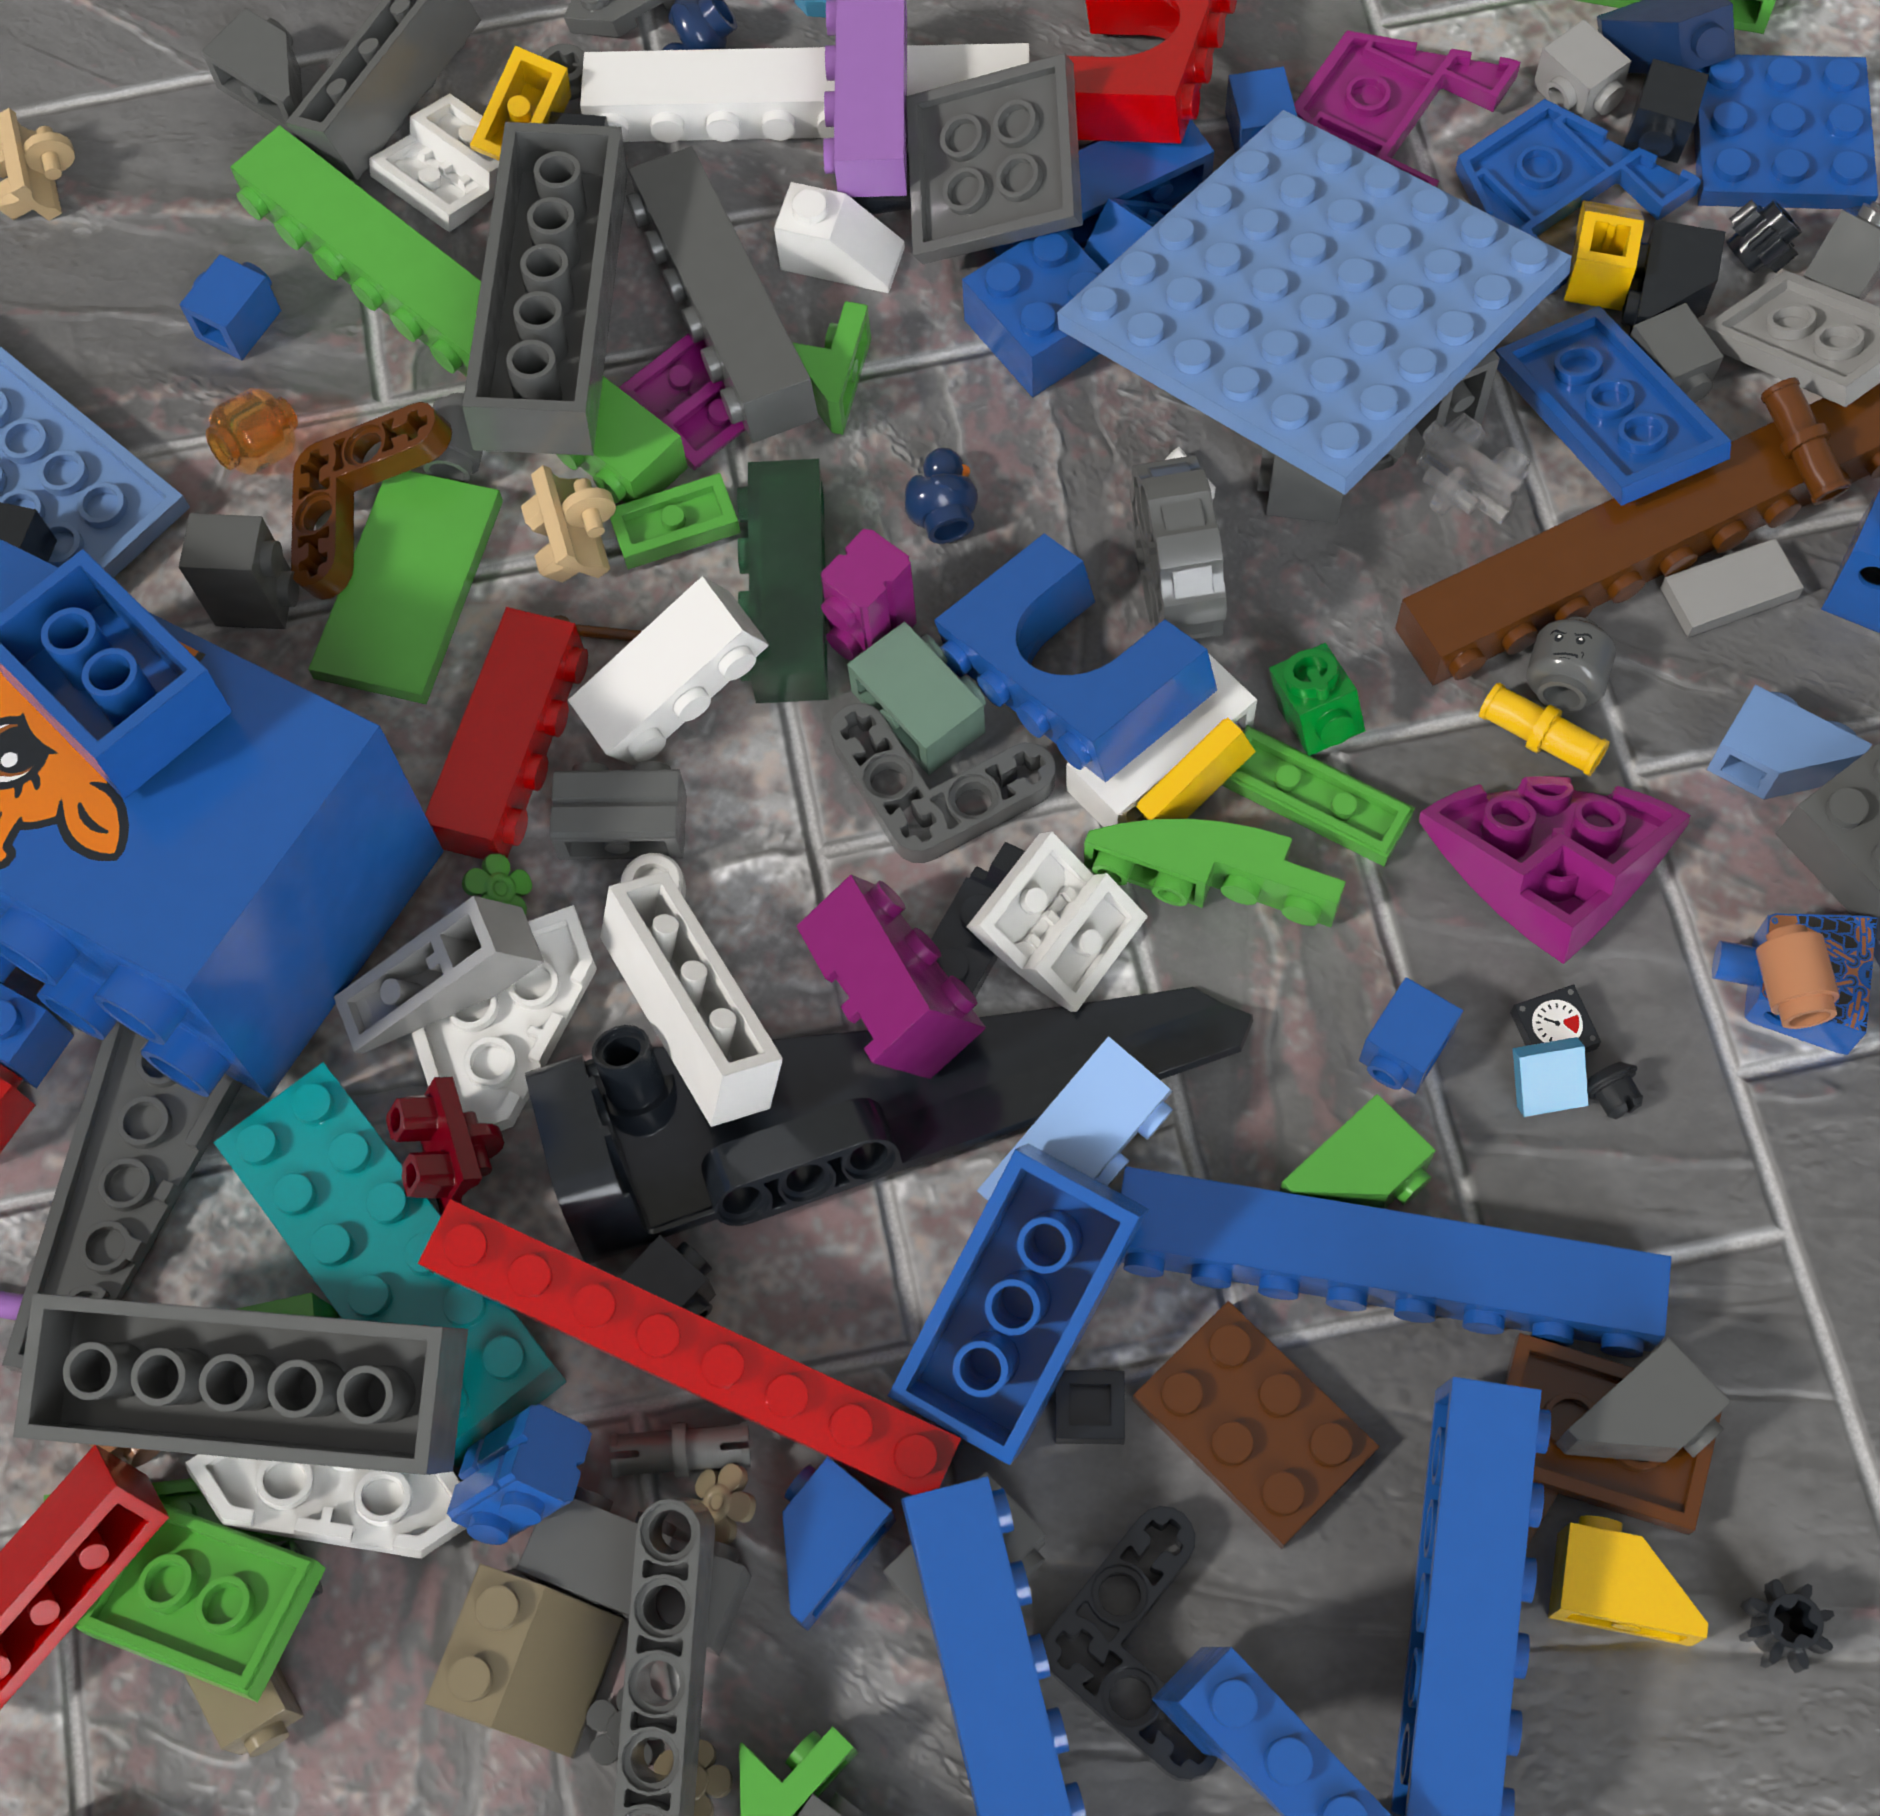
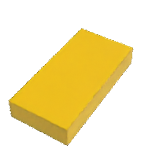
M1227 717L1211 730L1137 802L1138 805L1136 807L1147 820L1187 819L1256 751L1243 731Z

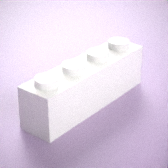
M668 871L610 885L600 938L710 1126H716L770 1109L783 1058Z

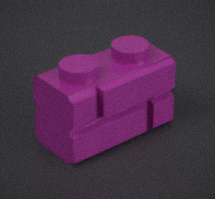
M862 529L845 547L846 555L838 554L820 573L825 599L821 609L828 618L830 629L826 634V639L838 654L848 660H853L904 621L911 628L917 623L909 556L872 529Z

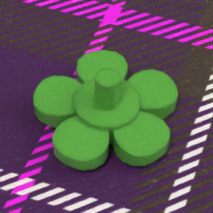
M490 854L482 860V869L472 868L464 874L462 888L465 893L471 896L481 895V898L522 907L526 915L527 906L521 897L531 891L532 882L527 872L522 869H517L509 874L510 863L504 855Z

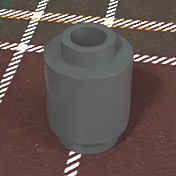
M452 393L447 397L435 400L432 406L451 424V441L439 458L425 464L423 468L427 475L468 483L471 475L479 469L483 451L473 450L462 408L464 393Z

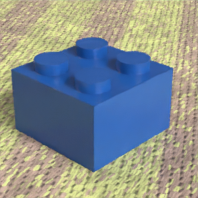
M1066 230L1025 239L962 279L964 321L1033 398L1100 355L1099 352L1059 330L1057 312L1103 271Z

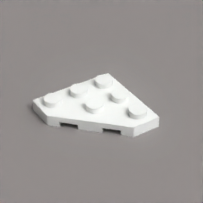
M574 905L528 921L544 963L500 994L411 1032L428 1087L434 1077H453L463 1113L467 1111L475 1112L479 1123H492L499 1126L501 1131L514 1126L530 1096L525 1073L546 1066L597 970Z
M200 1454L185 1462L188 1473L223 1526L420 1559L466 1529L452 1522L451 1518L446 1514L455 1485L460 1483L454 1472L420 1475Z

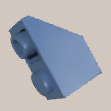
M1755 684L1722 740L1707 770L1764 800L1822 787L1868 752L1872 744L1858 737L1848 726L1835 721H1826L1799 707L1791 697L1780 692H1769Z

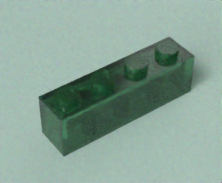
M818 458L748 462V486H738L737 504L739 521L748 522V538H738V564L741 575L749 574V591L738 592V603L769 643V646L756 657V662L752 669L740 677L741 682L751 681L756 704L829 700L828 641L826 639L827 617L821 609L825 599L820 573L826 568L824 486L820 460Z

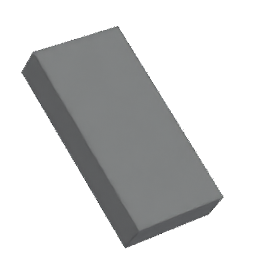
M1776 538L1667 576L1660 587L1687 638L1798 599L1804 589Z

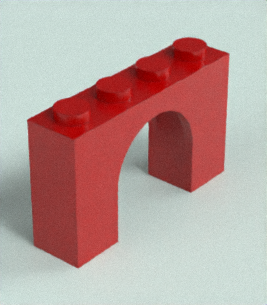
M1085 0L1090 34L1147 35L1166 40L1147 51L1128 56H1068L1074 63L1078 140L1181 144L1189 120H1196L1198 117L1200 89L1202 84H1208L1211 80L1213 52L1215 48H1222L1225 19L1227 14L1235 12L1237 0Z

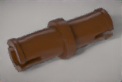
M1788 378L1769 387L1761 394L1760 398L1763 404L1766 405L1783 439L1780 449L1785 459H1793L1812 497L1813 505L1822 504L1845 493L1850 489L1851 483L1849 479H1846L1828 443L1831 433L1826 423H1818L1799 386L1798 378Z

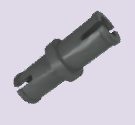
M686 1422L672 1423V1430L626 1434L610 1433V1452L637 1450L640 1453L638 1457L611 1459L612 1477L614 1479L620 1478V1476L674 1472L675 1479L689 1478L690 1470L723 1468L730 1463L744 1466V1468L751 1467L750 1448L729 1450L721 1448L723 1443L750 1441L748 1422L699 1428H687Z

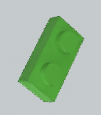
M720 473L618 505L614 515L610 518L628 570L741 533L737 516Z

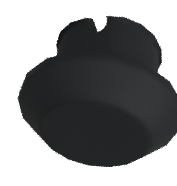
M1617 1062L1600 1070L1587 1080L1588 1098H1597L1607 1117L1613 1119L1621 1118L1626 1112L1631 1113L1642 1105L1643 1095L1632 1079L1636 1075V1065Z

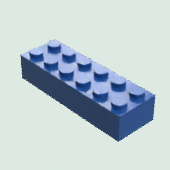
M1460 1377L1450 1378L1435 1390L1390 1814L1392 1816H1514V1788L1504 1787L1506 1756H1518L1522 1737L1521 1710L1511 1709L1514 1678L1525 1679L1530 1652L1529 1634L1518 1631L1521 1602L1532 1603L1537 1579L1536 1558L1526 1557L1528 1527L1539 1528L1544 1505V1485L1533 1482L1536 1453L1546 1454L1551 1432L1550 1410L1540 1409L1542 1390Z

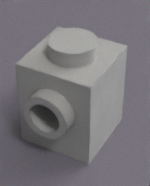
M1583 19L1542 48L1533 87L1545 96L1548 101L1589 121L1597 114L1606 115L1610 113L1621 102L1626 92L1624 84L1631 60Z

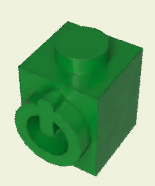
M1326 642L1312 649L1300 651L1289 659L1269 667L1278 709L1308 756L1331 746L1339 745L1347 739L1366 731L1357 689Z

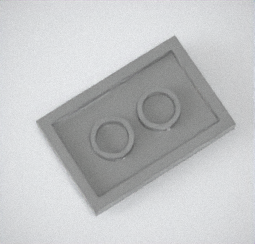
M1787 270L1704 326L1705 331L1722 354L1778 377L1781 380L1796 377L1800 382V388L1844 407H1847L1880 383V307Z

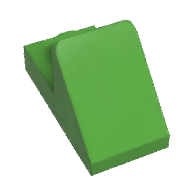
M845 301L839 323L831 322L829 324L824 348L792 342L811 378L817 412L829 430L836 434H844L871 342L868 305Z
M833 1726L823 1737L814 1730L794 1749L786 1760L785 1764L792 1772L782 1781L748 1746L740 1742L741 1816H798L812 1794L819 1798L859 1752Z

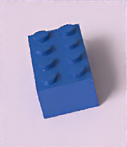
M1029 1143L1015 1149L900 1370L888 1397L1004 1463L1011 1465L1027 1444L1149 1209Z

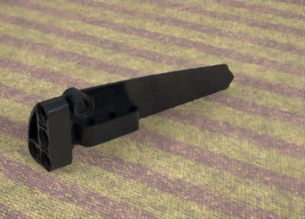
M1194 987L1087 1002L1083 1003L1077 1012H1070L1061 1006L979 1017V1019L986 1026V1029L931 1079L872 1063L864 1050L873 1040L868 1030L771 1039L783 1060L770 1109L712 1127L664 1047H652L645 1031L634 1025L615 1026L603 1032L595 1040L592 1047L593 1059L585 1061L581 1053L526 1072L525 1078L550 1178L559 1206L583 1261L592 1264L652 1243L659 1235L666 1238L715 1220H719L728 1226L751 1224L1031 1126L1108 1036L1159 1080L1241 1052L1253 1023V1015L1226 1005Z

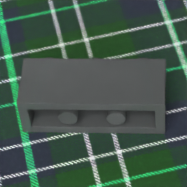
M577 1486L572 1502L545 1517L540 1523L535 1525L516 1570L532 1581L629 1619L636 1529L643 1512L638 1511L635 1521H630L610 1513L614 1503L612 1500ZM663 1520L661 1529L665 1543L673 1550L682 1551L688 1543L673 1538L677 1527ZM715 1540L706 1651L720 1656L752 1575L745 1566L737 1563L741 1554L740 1551ZM665 1585L658 1592L656 1610L660 1618L666 1623L678 1625L684 1617L686 1609L685 1600L676 1588Z

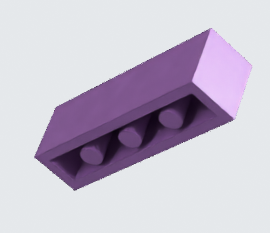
M826 0L827 35L836 36L835 45L825 46L826 80L835 81V91L824 92L826 127H834V138H824L823 141L825 174H835L837 192L846 193L850 197L907 196V1Z

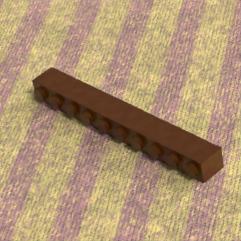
M1880 383L1847 407L1829 401L1826 398L1809 404L1818 423H1826L1831 433L1828 443L1846 479H1849L1852 484L1867 475H1870L1873 479L1879 478ZM1772 422L1732 441L1729 460L1623 506L1613 498L1402 599L1395 629L1432 686L1451 677L1455 680H1462L1476 673L1486 663V660L1504 651L1510 655L1523 651L1536 641L1539 631L1548 623L1571 617L1586 618L1593 608L1609 600H1612L1613 603L1624 602L1637 594L1645 583L1663 574L1667 577L1687 570L1695 563L1698 557L1716 549L1718 553H1724L1733 549L1750 532L1766 524L1770 528H1775L1786 523L1799 512L1801 507L1812 503V497L1793 459H1785L1780 449L1783 439L1775 423Z

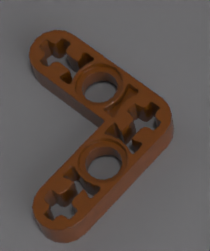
M424 402L410 404L315 442L299 455L293 470L291 571H294V581L315 598L325 600L335 597L346 588L352 577L354 568V492L430 463L439 458L447 449L452 437L451 424L431 405ZM381 442V447L371 460L363 463L367 452L375 444ZM332 509L328 521L320 529L314 531L318 519L326 511Z

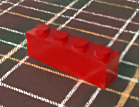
M510 607L505 608L425 812L443 850L483 860L490 854H502L508 858L512 845L519 846L521 844L528 824L526 808L533 791H540L544 785L549 765L548 757L546 756L553 737H560L566 727L569 713L567 699L573 683L580 684L588 666V650L583 647L575 623Z
M94 1445L0 1551V1710L169 1518L148 1475L98 1445Z

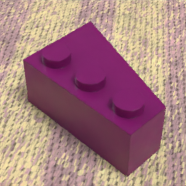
M850 874L796 927L824 978L831 983L836 979L848 995L849 999L841 1005L847 1019L855 1024L862 1018L873 1040L864 1048L870 1061L874 1064L931 1079L986 1029V1026L973 1011L978 1002L963 982L953 975L948 977L937 963V960L941 957V952L935 943L916 927L912 929L903 918L901 913L906 907L897 893L883 881L873 884Z

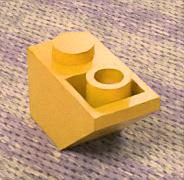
M1583 200L1564 301L1622 311L1637 266L1644 226L1641 210Z

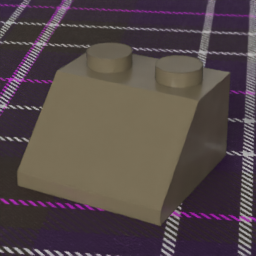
M480 1563L424 1704L573 1759L587 1723L586 1714L590 1706L595 1702L625 1620L544 1585Z

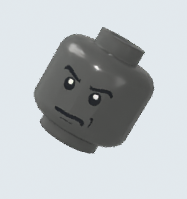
M1571 617L1548 623L1537 635L1528 665L1526 679L1530 689L1545 706L1551 704L1561 709L1562 712H1575L1595 704L1605 695L1616 656V647L1613 639L1602 628L1598 627L1595 622L1583 617Z

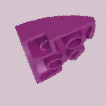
M1532 776L1524 777L1516 790L1487 794L1483 786L1478 784L1457 791L1421 811L1419 823L1455 870L1497 914L1532 943L1564 964L1586 945L1639 889L1686 829L1691 815L1659 799L1621 786H1616L1610 795L1605 796L1574 790L1571 778Z

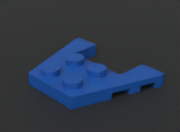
M1543 99L1460 154L1455 168L1472 206L1539 239L1537 236L1579 209L1583 200H1592L1614 184H1619L1656 220H1661L1696 196L1701 184V180L1696 175L1683 169L1680 175H1677L1656 164L1658 156L1638 147L1634 151H1630L1607 139L1608 130L1546 99ZM1569 275L1559 285H1557L1547 296H1549L1550 294L1561 288L1563 285H1565L1568 281Z

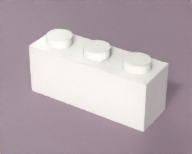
M702 576L570 697L568 701L606 755L635 766L656 756L664 748L666 739L684 722L693 720L704 713L711 703V698L729 681L736 680L748 673L754 666L756 657L769 646V643L730 591Z
M1210 654L1209 658L1218 691L1106 783L1086 767L1078 770L1069 762L1066 764V790L1102 827L1141 821L1144 816L1136 807L1138 805L1137 802L1223 719L1228 717L1242 731H1244L1247 725L1253 728L1257 699Z

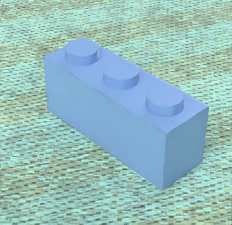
M1108 1036L979 1187L977 1192L986 1200H989L1014 1150L1028 1143L1102 1184L1109 1186L1129 1163L1130 1160L1121 1152L1134 1136L1139 1133L1148 1140L1171 1114L1173 1109L1164 1101L1173 1091Z

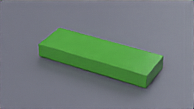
M1247 725L1243 733L1256 752L1221 786L1384 867L1412 819L1415 807Z

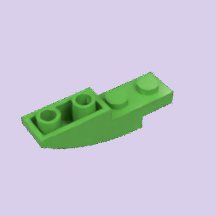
M1152 819L1126 822L1090 830L1084 842V865L1091 869L1094 875L1107 873L1118 885H1125L1129 882L1152 890L1153 895L1165 903L1175 906H1185L1189 903L1203 908L1212 886L1220 889L1225 897L1234 902L1244 905H1254L1258 902L1281 910L1287 919L1305 926H1315L1319 923L1330 928L1332 927L1346 882L1288 862L1292 843L1291 837L1228 822L1198 819Z

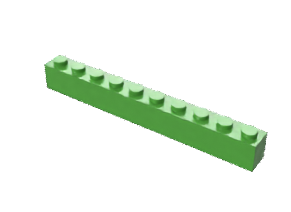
M280 125L230 166L240 188L236 196L251 216L257 220H261L263 217L274 224L278 234L290 247L295 250L303 247L311 253L316 264L329 278L336 281L341 277L351 285L354 294L367 308L372 311L380 308L388 314L396 329L411 342L419 339L430 348L433 357L445 370L452 374L458 370L467 377L481 281ZM604 376L593 456L556 454L572 470H577L581 467L590 474L598 488L611 492L615 503L621 500L628 503L662 492L688 468L681 436Z

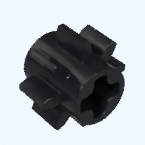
M1751 199L1729 218L1734 225L1732 228L1736 232L1726 240V243L1735 256L1752 273H1755L1763 265L1767 268L1770 267L1777 273L1798 255L1792 241L1802 231L1789 213L1776 200L1773 199L1763 208L1761 205L1757 206Z
M1773 1579L1764 1584L1767 1604L1760 1599L1752 1597L1742 1602L1740 1607L1753 1617L1750 1629L1739 1635L1740 1641L1744 1642L1754 1641L1757 1647L1764 1652L1760 1665L1763 1668L1770 1667L1778 1662L1780 1658L1787 1657L1790 1668L1794 1673H1799L1809 1669V1658L1805 1649H1809L1817 1654H1824L1832 1650V1643L1821 1635L1824 1622L1830 1620L1835 1615L1832 1610L1820 1611L1818 1606L1810 1599L1812 1585L1807 1583L1795 1592L1786 1594L1780 1580ZM1785 1611L1792 1616L1789 1628L1798 1634V1636L1787 1641L1781 1636L1784 1624L1775 1618V1616Z

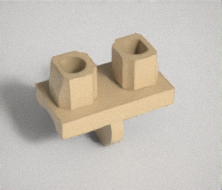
M10 108L0 112V177L5 178L8 176V178L0 182V211L12 220H15L34 210L50 221L62 214L55 180L62 176L61 171L66 170L73 164L75 155L72 142L68 137L53 132V129L49 126H41L36 131L21 126L17 121L16 113Z
M542 465L531 474L536 494L521 506L525 523L533 532L548 536L549 543L534 555L538 571L543 577L562 583L579 572L599 579L610 570L601 535L605 532L603 523L609 520L616 510L613 496L606 489L592 488L591 481L588 478H559L552 473L551 468Z

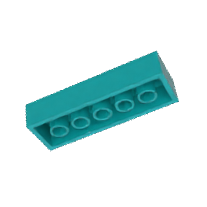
M324 1062L213 1142L341 1318L468 1329L454 1465L456 1467L462 1465L469 1446L480 1439H484L487 1434L529 1406L540 1404L567 1382L512 1309L426 1270L418 1264L441 1215L428 1198L406 1196L401 1177L402 1163Z

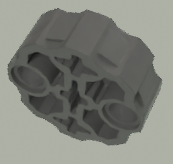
M1197 455L1133 465L1131 467L1130 508L1133 521L1134 546L1151 629L1166 619L1194 640L1222 635L1223 623L1227 619L1223 553L1219 527L1212 503L1211 489L1205 470L1201 469Z

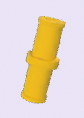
M1501 683L1494 685L1479 712L1480 718L1487 719L1527 741L1525 747L1532 752L1538 754L1541 750H1544L1580 769L1587 776H1591L1610 744V741L1601 739L1562 718L1561 709L1551 704L1544 708L1505 688V685Z

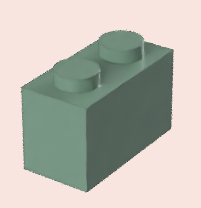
M904 621L847 664L851 691L861 703L875 707L884 716L904 750L929 776L985 733L984 706L986 705V700L981 690L969 677L964 675L959 679L946 665L947 659L933 638L927 634L919 637Z

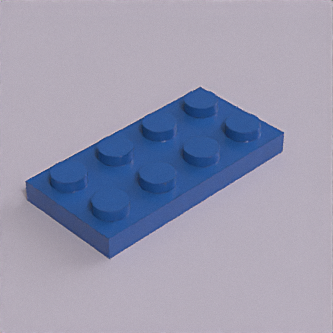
M1600 306L1495 350L1500 358L1497 370L1621 506L1730 459L1731 440Z

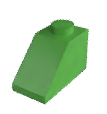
M1376 1094L1282 1181L1279 1192L1382 1209L1387 1208L1397 1199L1405 1206L1432 1179L1426 1170L1436 1150L1390 1105Z

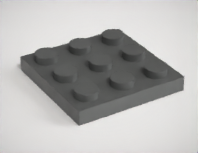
M1065 53L906 96L913 256L922 264L1083 225L1074 63Z

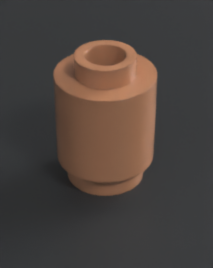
M1802 924L1782 926L1770 931L1766 935L1767 941L1756 949V956L1771 1012L1779 1015L1782 1026L1788 1029L1812 1027L1836 1017L1835 1002L1840 998L1823 934L1808 931L1807 927Z

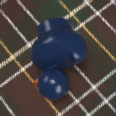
M676 0L671 7L668 20L674 26L682 43L672 42L662 50L725 49L727 36L738 27L736 19L724 0Z
M937 448L925 458L923 464L925 477L915 475L908 481L905 488V512L914 524L926 529L931 542L945 544L965 537L974 528L971 514L977 505L978 494L971 479L967 478L970 474V468L963 464L959 454L950 448Z

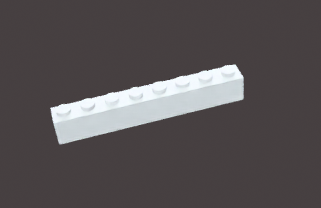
M1029 43L908 45L907 96L1029 63ZM825 47L584 52L580 108L582 114L606 116L609 126L621 127L623 142L661 141L672 143L692 140L727 142L746 139L782 141L801 138H834V127H826L824 92L835 91V81L826 80Z

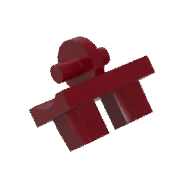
M434 1077L424 1095L396 1098L386 1116L391 1140L395 1142L420 1141L423 1152H410L402 1165L401 1177L406 1196L436 1198L440 1215L443 1214L450 1199L462 1204V1196L468 1190L477 1186L482 1177L492 1172L490 1158L497 1155L503 1149L505 1143L499 1126L492 1123H479L477 1115L473 1111L463 1113L453 1077Z

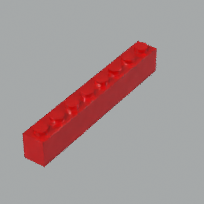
M451 1199L418 1261V1264L426 1270L910 1496L940 1488L961 1440L958 1436Z

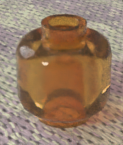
M254 387L219 404L211 411L210 427L206 429L205 434L207 443L215 458L228 470L235 468L240 473L254 475L281 461L294 451L296 442L294 429L298 427V419L291 405L282 397L275 398L266 390Z

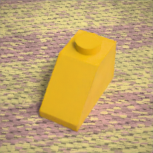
M515 46L470 143L471 149L499 161L505 122L549 124L551 112L564 113L571 98L567 67Z
M1590 1515L1580 1516L1579 1524L1570 1522L1557 1533L1548 1618L1690 1647L1707 1638L1708 1622L1643 1536L1623 1533V1524L1617 1520Z

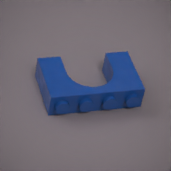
M1044 533L934 620L943 643L940 648L947 659L946 665L959 677L965 674L969 675L978 682L984 695L994 705L1001 707L1006 704L1015 711L1021 723L1032 735L1037 738H1041L1043 735L1047 736L1057 744L1063 757L1074 768L1081 770L1083 767H1086L1106 783L1218 690L1208 650L1166 619L1116 659L1096 670L1075 675H1056L1033 667L1031 664L1039 649L1051 637L1095 603L1083 560Z
M1201 1647L1152 1698L1157 1706L1203 1754L1215 1756L1225 1762L1247 1781L1281 1816H1392L1232 1647Z

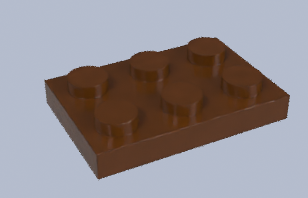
M1229 1301L1133 1394L1132 1401L1281 1549L1287 1545L1380 1447Z
M1519 1333L1514 1342L1504 1384L1542 1390L1540 1409L1550 1410L1551 1432L1546 1454L1536 1453L1533 1482L1542 1483L1544 1488L1559 1492L1558 1494L1686 1535L1693 1533L1696 1530L1716 1438L1694 1458L1682 1447L1666 1463L1564 1454L1555 1443L1577 1420L1635 1368ZM1722 1412L1714 1418L1718 1423L1720 1422Z

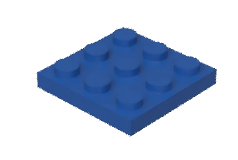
M1735 54V57L1695 70L1709 74L1694 125L1696 176L1701 180L1697 192L1698 206L1743 207L1752 199L1757 206L1765 207L1774 199L1783 208L1847 209L1856 206L1862 207L1863 203L1870 205L1872 201L1876 202L1878 198V185L1866 57Z

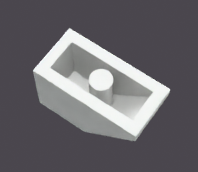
M791 182L774 226L781 270L889 293L905 249L904 240L846 193Z

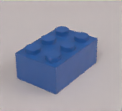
M84 549L80 550L0 612V672L124 799L233 712L208 670Z

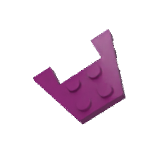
M1347 30L1295 101L1294 106L1297 117L1438 188L1439 180L1392 159L1440 89H1444L1494 112L1516 80L1521 62L1505 57H1500L1498 64L1471 60L1472 52L1451 49L1447 55L1416 50L1417 42Z

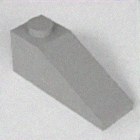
M472 896L335 995L334 1000L354 1052L363 1054L500 994L544 963V960L522 907Z

